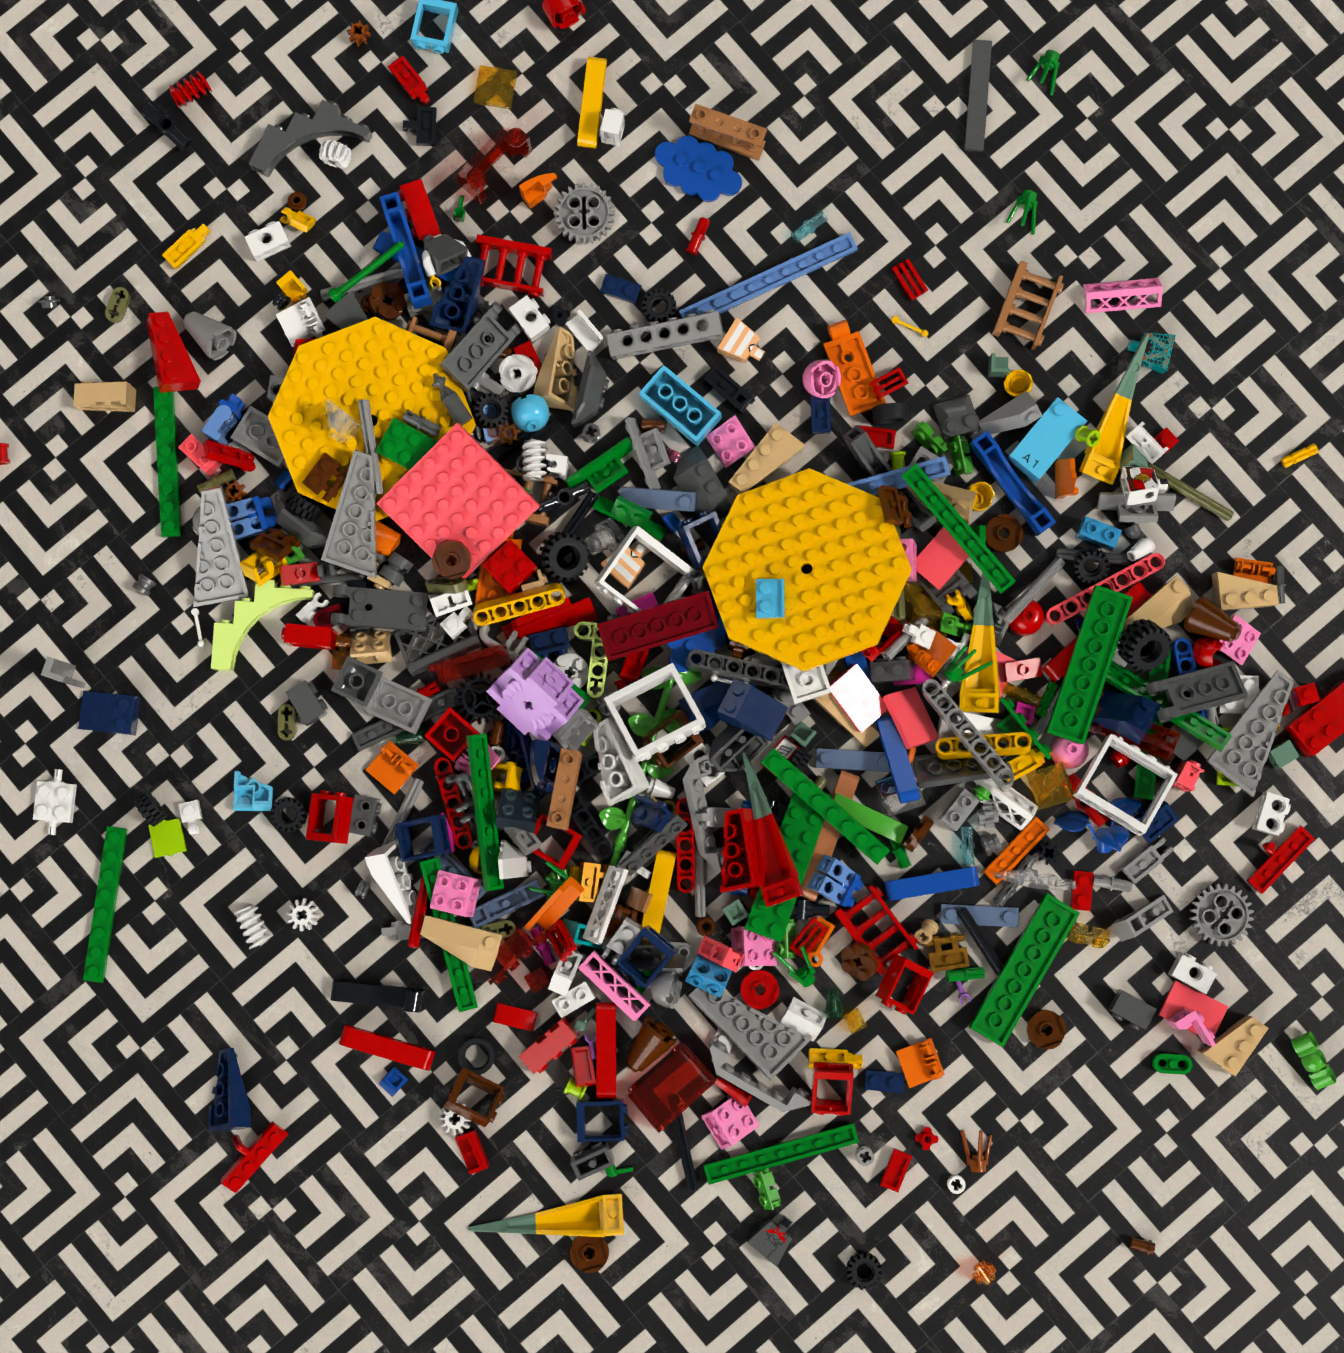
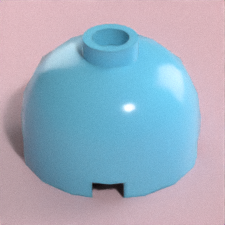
M532 394L526 395L527 398L523 399L519 397L511 406L514 424L525 432H535L542 429L549 419V407L546 400L539 395Z

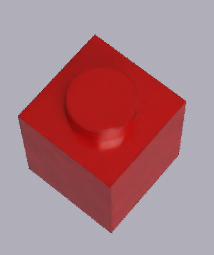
M1314 682L1291 689L1290 693L1295 708L1320 701Z

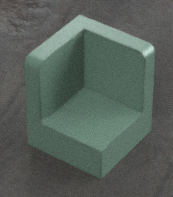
M991 353L988 358V377H1006L1009 375L1008 357H995V354Z
M1133 444L1122 452L1121 471L1123 466L1148 468L1147 459Z
M801 721L789 737L805 748L817 732Z
M1290 740L1283 741L1271 748L1268 759L1275 769H1279L1299 757Z
M738 898L722 908L732 926L749 916Z

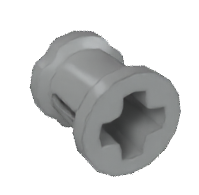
M867 1146L857 1148L855 1156L858 1162L863 1166L872 1164L874 1161L872 1150ZM867 1151L869 1158L862 1160L860 1154H864Z

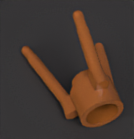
M961 1130L967 1165L970 1166V1171L986 1172L992 1135L988 1136L985 1154L982 1155L983 1131H979L978 1154H973L971 1158L964 1130Z

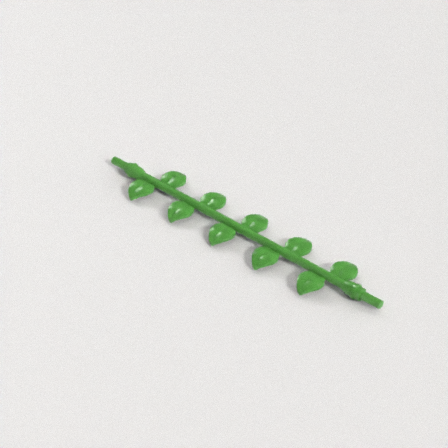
M661 667L647 668L642 673L643 678L661 669ZM693 670L678 672L685 685H691L702 679L701 672ZM674 678L652 688L661 689L664 687L654 720L651 716L644 713L635 714L628 719V724L634 734L638 736L645 735L677 711L672 708L665 710ZM676 720L665 727L669 732L681 728ZM658 733L650 738L653 742L656 741ZM652 756L649 760L641 761L640 764L644 774L648 771L653 778L660 779L673 773L672 766L668 769L659 767L653 759L655 756ZM635 796L630 797L626 813L616 807L603 809L599 813V818L605 828L609 830L620 829L613 842L614 852L610 866L617 867L621 852H624L627 846V832L631 823L630 817L639 804L634 798Z

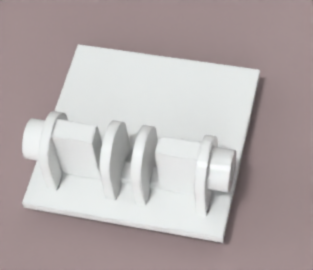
M310 297L275 314L292 347L294 346L295 339H310L313 336L320 338L323 335L322 332L326 330Z

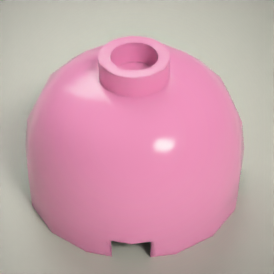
M816 360L810 363L803 373L805 389L809 394L818 398L833 396L836 393L834 392L836 387H839L841 383L840 370L830 360Z
M1055 736L1050 744L1052 752L1050 755L1054 763L1063 769H1074L1081 766L1089 754L1087 740H1085L1083 745Z

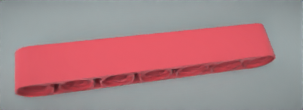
M1159 553L1151 554L1095 585H1105L1108 589L1119 592L1163 568L1165 559ZM1151 558L1158 561V567L1151 565ZM1135 567L1141 569V576L1134 574ZM1118 576H1122L1125 579L1124 585L1118 584ZM1095 585L1047 610L1044 614V621L1048 625L1054 626L1087 609L1089 603L1084 601L1083 596L1084 594L1091 596ZM1067 603H1072L1075 606L1074 612L1067 610ZM1050 612L1058 614L1057 621L1051 620Z

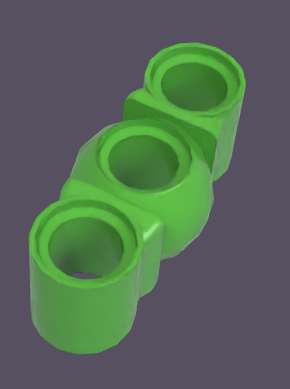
M1307 1032L1292 1038V1046L1298 1057L1301 1058L1305 1070L1310 1072L1309 1077L1313 1086L1319 1090L1335 1084V1074L1329 1064H1327L1323 1052L1318 1049L1319 1045L1313 1033Z

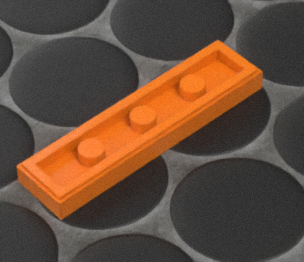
M1035 816L982 872L997 885L1050 829Z

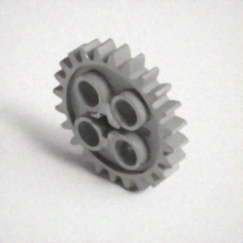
M584 182L582 188H579L577 183L574 190L568 187V194L562 191L564 198H557L560 204L554 205L555 209L558 210L554 212V216L559 217L555 219V224H560L558 231L564 230L562 233L563 237L569 234V241L576 238V244L583 240L584 245H586L587 240H590L593 244L595 237L600 241V234L607 236L605 229L611 230L609 223H614V218L610 216H614L615 211L611 210L614 208V204L609 203L611 197L605 198L606 191L604 190L600 193V186L594 190L592 183L586 188ZM583 198H586V230L583 229ZM576 201L580 205L577 208H572L570 204ZM596 201L599 204L593 208L589 206V203ZM593 219L599 221L596 226H591L589 222ZM573 220L580 221L578 226L570 225Z
M1215 884V889L1209 885L1207 886L1208 892L1201 889L1202 896L1195 895L1198 902H1191L1195 909L1189 910L1194 913V916L1189 919L1196 922L1192 925L1194 928L1198 927L1196 934L1203 933L1201 939L1206 940L1209 938L1208 944H1213L1215 941L1216 946H1220L1222 942L1227 947L1229 941L1235 945V938L1242 941L1241 934L1248 935L1245 929L1252 928L1248 921L1254 920V918L1249 917V914L1253 913L1254 910H1248L1252 903L1245 902L1248 896H1240L1242 890L1235 892V886H1231L1228 889L1227 884H1223L1222 888L1220 884ZM1218 896H1221L1224 900L1223 905L1220 907L1216 904ZM1234 908H1237L1239 915L1234 919L1231 912ZM1207 911L1212 914V919L1209 922L1204 919ZM1219 911L1223 912L1224 918H1220ZM1216 922L1214 928L1211 929L1212 924ZM1223 923L1227 925V931L1224 934L1220 932V926Z

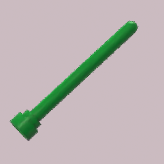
M397 242L340 287L331 288L328 291L331 299L335 303L341 300L346 291L404 248V242Z

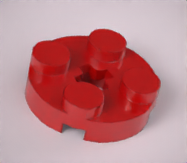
M755 970L749 972L743 978L740 991L747 1005L755 1009H764L777 1000L779 985L775 977L768 971ZM763 984L765 992L757 995L754 987Z

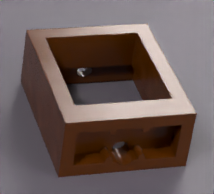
M682 710L675 711L641 737L644 740L642 742L643 746L652 743L653 741L650 738L674 720L677 721L680 727L691 723ZM692 734L688 736L691 742L667 760L659 752L654 754L655 757L653 759L659 767L668 769L704 742L699 734Z
M462 1067L455 1078L443 1108L486 1127L489 1122L493 1123L497 1115L495 1109L497 1105H501L505 1095L502 1092L505 1087ZM464 1082L493 1095L485 1116L456 1103Z

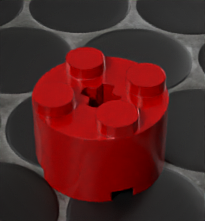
M544 0L542 4L545 14L555 29L556 26H559L560 29H565L579 21L578 17L580 14L584 15L586 12V8L581 0Z

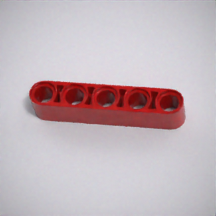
M439 758L435 761L434 769L454 841L458 848L469 849L472 847L474 839L469 821L460 828L454 824L457 817H462L467 813L466 809L456 813L455 809L449 806V802L453 798L458 799L459 804L463 802L461 792L456 782H453L454 786L451 790H446L444 787L445 778L451 774H456L454 766L449 759ZM443 761H446L449 765L445 772H441L439 769V764ZM463 835H467L469 838L467 846L460 844V837Z
M681 798L676 805V814L683 820L688 821L691 824V828L689 831H681L677 835V886L681 892L689 893L695 885L694 830L690 811L682 812L679 809L680 803L687 801V798ZM681 841H690L691 848L688 851L681 850ZM683 859L690 860L691 868L689 870L681 869L680 862ZM683 879H689L692 885L690 889L684 890L681 888L680 882Z
M596 1002L597 1099H616L617 1094L616 1004L614 1002Z
M344 1025L339 1044L427 1071H430L435 1055L434 1050L350 1025Z

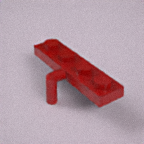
M1299 825L1277 849H1275L1276 845L1274 842H1265L1263 848L1270 856L1246 881L1260 894H1263L1315 838Z
M272 1121L249 1148L243 1145L239 1135H234L232 1141L237 1151L242 1153V1156L220 1179L221 1184L237 1193L286 1138L288 1132Z

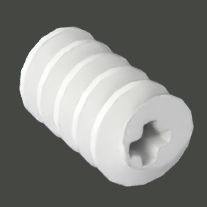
M524 441L522 445L524 450L522 453V457H524L522 460L524 465L522 471L525 473L522 475L523 480L531 482L544 480L541 476L546 475V472L542 471L541 468H545L546 464L541 463V461L546 460V457L541 454L545 453L546 449L541 448V446L546 445L545 441Z
M249 906L234 913V915H240L236 920L237 922H244L240 929H247L243 936H250L246 943H253L249 949L267 942L271 935H264L268 928L260 927L264 920H257L261 913H254L258 906Z

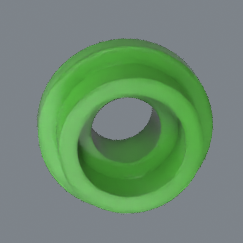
M978 784L977 787L972 789L975 792L973 795L983 802V800L988 801L990 799L991 793L983 786Z

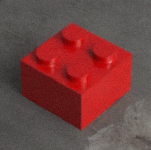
M511 539L482 565L509 595H512L538 569Z
M449 707L425 734V737L455 762L468 747L466 736L481 733Z

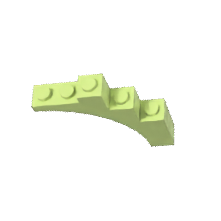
M273 578L260 587L255 582L254 602H252L251 598H241V601H235L233 624L231 620H220V623H214L211 669L234 671L236 656L241 643L260 618L284 604L299 600H313L316 592L311 590L309 586H299V589H291V585H280V588H278V582L273 580Z

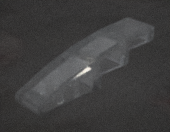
M1032 868L994 873V877L1036 889H1076V882L1073 880H1057V876L1052 874L1038 875V870Z

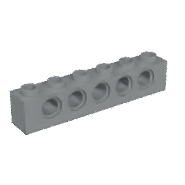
M707 310L702 315L688 314L683 319L675 317L667 319V322L659 323L658 321L650 322L645 327L640 325L632 326L630 330L622 331V329L613 330L611 334H607L610 356L613 360L723 338L721 316L718 311ZM706 322V329L698 330L699 323ZM682 326L688 327L686 334L679 333V329ZM669 330V336L661 338L662 331ZM645 334H651V339L648 342L642 341V337ZM629 337L632 338V344L625 346L624 340Z

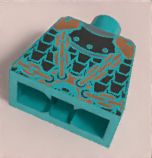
M1146 333L1141 336L1140 341L1130 339L1127 350L1136 352ZM1147 333L1149 338L1141 365L1164 374L1168 370L1176 335Z

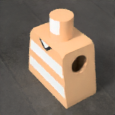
M738 318L734 320L717 348V353L742 363H746L750 356L760 361L765 351L757 347L760 337Z
M638 543L632 550L628 547L610 572L627 590L630 589L645 566V562L640 557L647 549L641 543ZM610 555L601 563V566L603 568L610 560L612 555Z

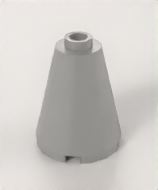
M197 312L188 313L184 317V327L209 358L213 360L221 359L229 352L226 349L230 345H234L236 331L232 327Z

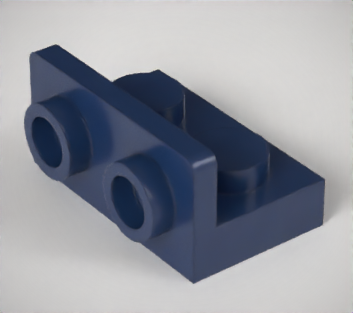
M566 626L529 635L532 651L541 658H550L549 655L554 653L557 656L568 654V650H571Z
M636 794L634 798L639 804L630 820L633 823L661 833L672 816V813L667 809L668 805L660 800L655 802L647 795L640 796Z
M1152 801L1146 808L1134 816L1136 820L1142 821ZM1162 802L1146 833L1142 835L1149 844L1179 820L1167 802Z

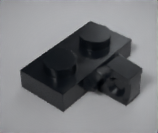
M418 106L417 117H413V121L403 120V131L412 132V135L416 136L417 146H435L437 107Z

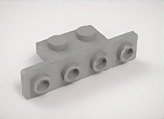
M628 417L625 419V428L631 436L632 447L639 458L638 464L645 475V483L649 489H660L661 486L655 471L671 464L658 428H654L641 434L636 418Z
M1101 492L1099 493L1097 508L1098 510H1116L1119 522H1158L1159 516L1157 511L1174 510L1176 494L1158 493L1157 500L1153 502L1127 505L1123 493Z

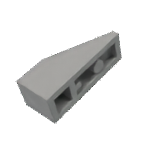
M1025 391L981 419L978 423L983 433L988 431L991 435L1025 427L1043 415L1036 402Z
M1162 895L1113 923L1112 926L1122 942L1138 936L1174 911L1165 895Z

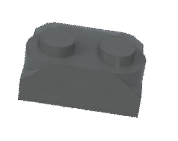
M970 395L933 405L944 441L958 435L964 436L981 430L978 423L979 417L976 415Z
M347 656L331 691L367 707L383 672Z

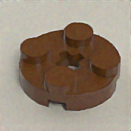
M381 282L375 285L368 297V306L371 312L376 317L378 315L386 321L398 318L407 306L404 292L395 282ZM385 297L391 299L389 306L387 303H383Z
M997 515L986 525V544L996 552L1007 553L1013 551L1023 539V528L1012 515ZM1003 528L1009 533V536H1005V538H1001V535H999V531H1002Z
M455 540L441 543L436 548L432 557L435 571L439 575L452 580L464 576L472 562L469 549L463 542ZM449 555L457 558L454 565L451 562H447Z
M924 815L902 846L913 852L922 838L928 833L934 821Z
M854 942L843 949L841 954L843 963L841 967L853 977L866 981L877 972L878 959H874L872 955L873 950L868 945L862 942Z
M1040 1010L1027 1020V1036L1039 1048L1046 1050L1054 1049L1062 1043L1066 1035V1024L1057 1013L1049 1010ZM1045 1024L1051 1026L1048 1035L1041 1032Z
M577 1236L573 1240L570 1249V1259L576 1268L585 1273H594L601 1270L606 1264L609 1257V1246L603 1237ZM587 1247L595 1250L591 1258L584 1254L587 1251Z

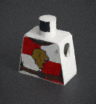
M1122 467L1120 483L1127 505L1153 502L1157 500L1159 490L1168 489L1167 478L1157 479L1155 470L1152 468Z

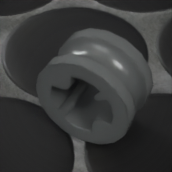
M361 880L356 889L355 896L360 895L362 899H365L371 883L368 882L366 884L364 880Z

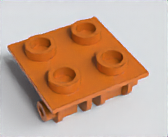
M1235 558L1233 576L1271 584L1272 575L1275 574L1276 568L1273 567L1271 562Z
M936 631L930 649H924L914 643H909L906 647L909 653L907 657L932 677L935 676L957 648L956 645L938 631Z
M389 741L387 745L381 748V752L366 768V771L395 795L419 767V764L393 742Z
M932 1038L896 1051L909 1088L933 1079L942 1078L941 1076L945 1075Z

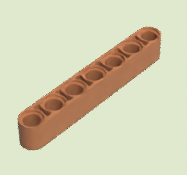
M841 770L832 799L834 800L838 793L852 800L860 777ZM824 820L801 885L803 895L800 897L814 902L817 899L818 893L807 888L814 872L820 873L816 868L823 855L832 857L840 832L826 820Z

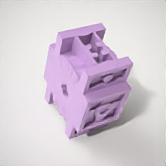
M529 648L486 691L500 704L497 710L524 735L530 732L536 739L547 741L554 732L567 723L584 702V699L571 688L574 682L547 657L541 660Z

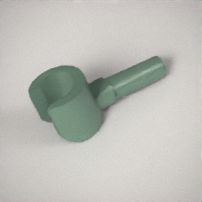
M592 1008L584 1021L577 1019L574 1029L580 1032L584 1031L596 1010Z

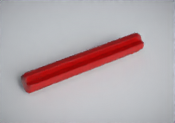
M423 874L407 944L410 948L419 947L420 933L429 900Z

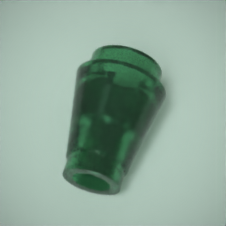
M419 726L416 735L409 731L397 734L396 740L398 745L422 744L423 741H426L424 728Z
M828 990L825 1008L827 1018H843L842 1013H844L839 990Z

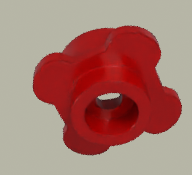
M924 1127L923 1131L915 1135V1140L921 1143L923 1150H929L930 1146L939 1140L938 1136L931 1132L930 1127Z

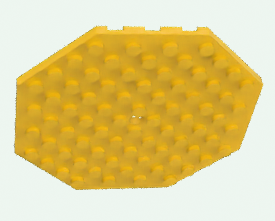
M377 317L298 346L268 415L297 492L331 508H337L344 483L337 491L336 497H332L329 503L322 499L326 491L322 489L319 495H317L302 484V482L324 453H327L341 464L337 470L340 474L345 468L349 469L354 450L366 453L358 407L359 400H369L371 415H375L378 419L377 424L373 426L376 448H378L393 418L417 430V427L402 421L407 409L421 417L425 416L427 420L441 427L437 436H433L421 429L418 430L436 441H439L456 424L441 401L440 388L432 386L434 383V373L438 376L446 377L447 380H445L444 385L458 394L472 416L462 388L439 365L447 356V349ZM326 403L330 406L332 431L328 428ZM474 418L462 426L470 435H472L476 426ZM378 454L383 493L375 495L376 522L390 517L376 503L409 471V469ZM332 476L326 485L331 487L337 478Z
M810 468L737 495L703 565L705 576L729 639L759 653L766 654L782 663L789 664L803 672L878 645L881 635L912 572L894 524L885 523L880 498ZM804 564L812 567V571L809 574H804L801 571ZM784 578L785 618L757 619L756 579Z

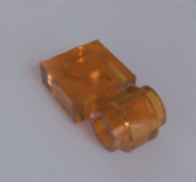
M349 634L336 635L335 646L339 647L340 651L333 650L332 670H341L347 656L350 657V651H347V649L351 647L352 636H349Z

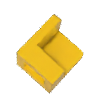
M291 270L276 282L280 289L286 293L287 297L291 298L293 303H296L308 292Z

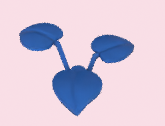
M1121 797L1110 802V804L1130 816L1137 814L1141 808V802L1132 798ZM1068 811L1061 814L1054 821V825H1058L1060 828L1070 832L1082 831L1088 826L1093 840H1096L1097 851L1100 853H1108L1112 849L1120 852L1129 838V831L1122 826H1114V820H1111L1110 827L1099 828L1095 832L1091 823L1088 822L1089 816L1082 811Z

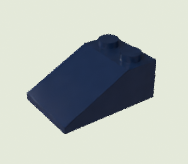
M734 678L717 713L719 720L772 742L788 707L752 685Z
M83 691L78 729L136 736L141 698L121 694Z
M1105 691L1098 701L1092 721L1140 744L1158 717L1157 712L1160 710L1161 705L1144 696Z

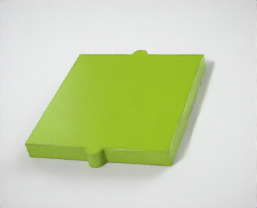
M180 818L169 821L163 820L155 827L148 825L155 858L167 855L173 856V854L187 851Z

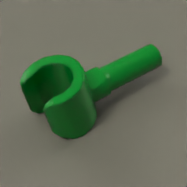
M463 195L459 196L458 207L454 209V221L456 217H462V222L465 220Z
M615 1165L606 1168L605 1171L609 1177H615L621 1173L633 1172V1167L616 1170Z

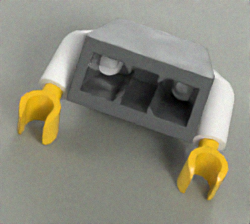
M447 234L436 238L432 235H427L424 238L422 261L426 275L430 278L427 285L430 291L434 289L432 283L436 284L437 289L441 285L440 279L436 278L434 274L437 276L460 267L466 256L472 257L463 241L453 239Z

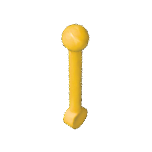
M898 316L892 318L893 324H901L920 333L923 337L928 336L927 330H921L899 320Z

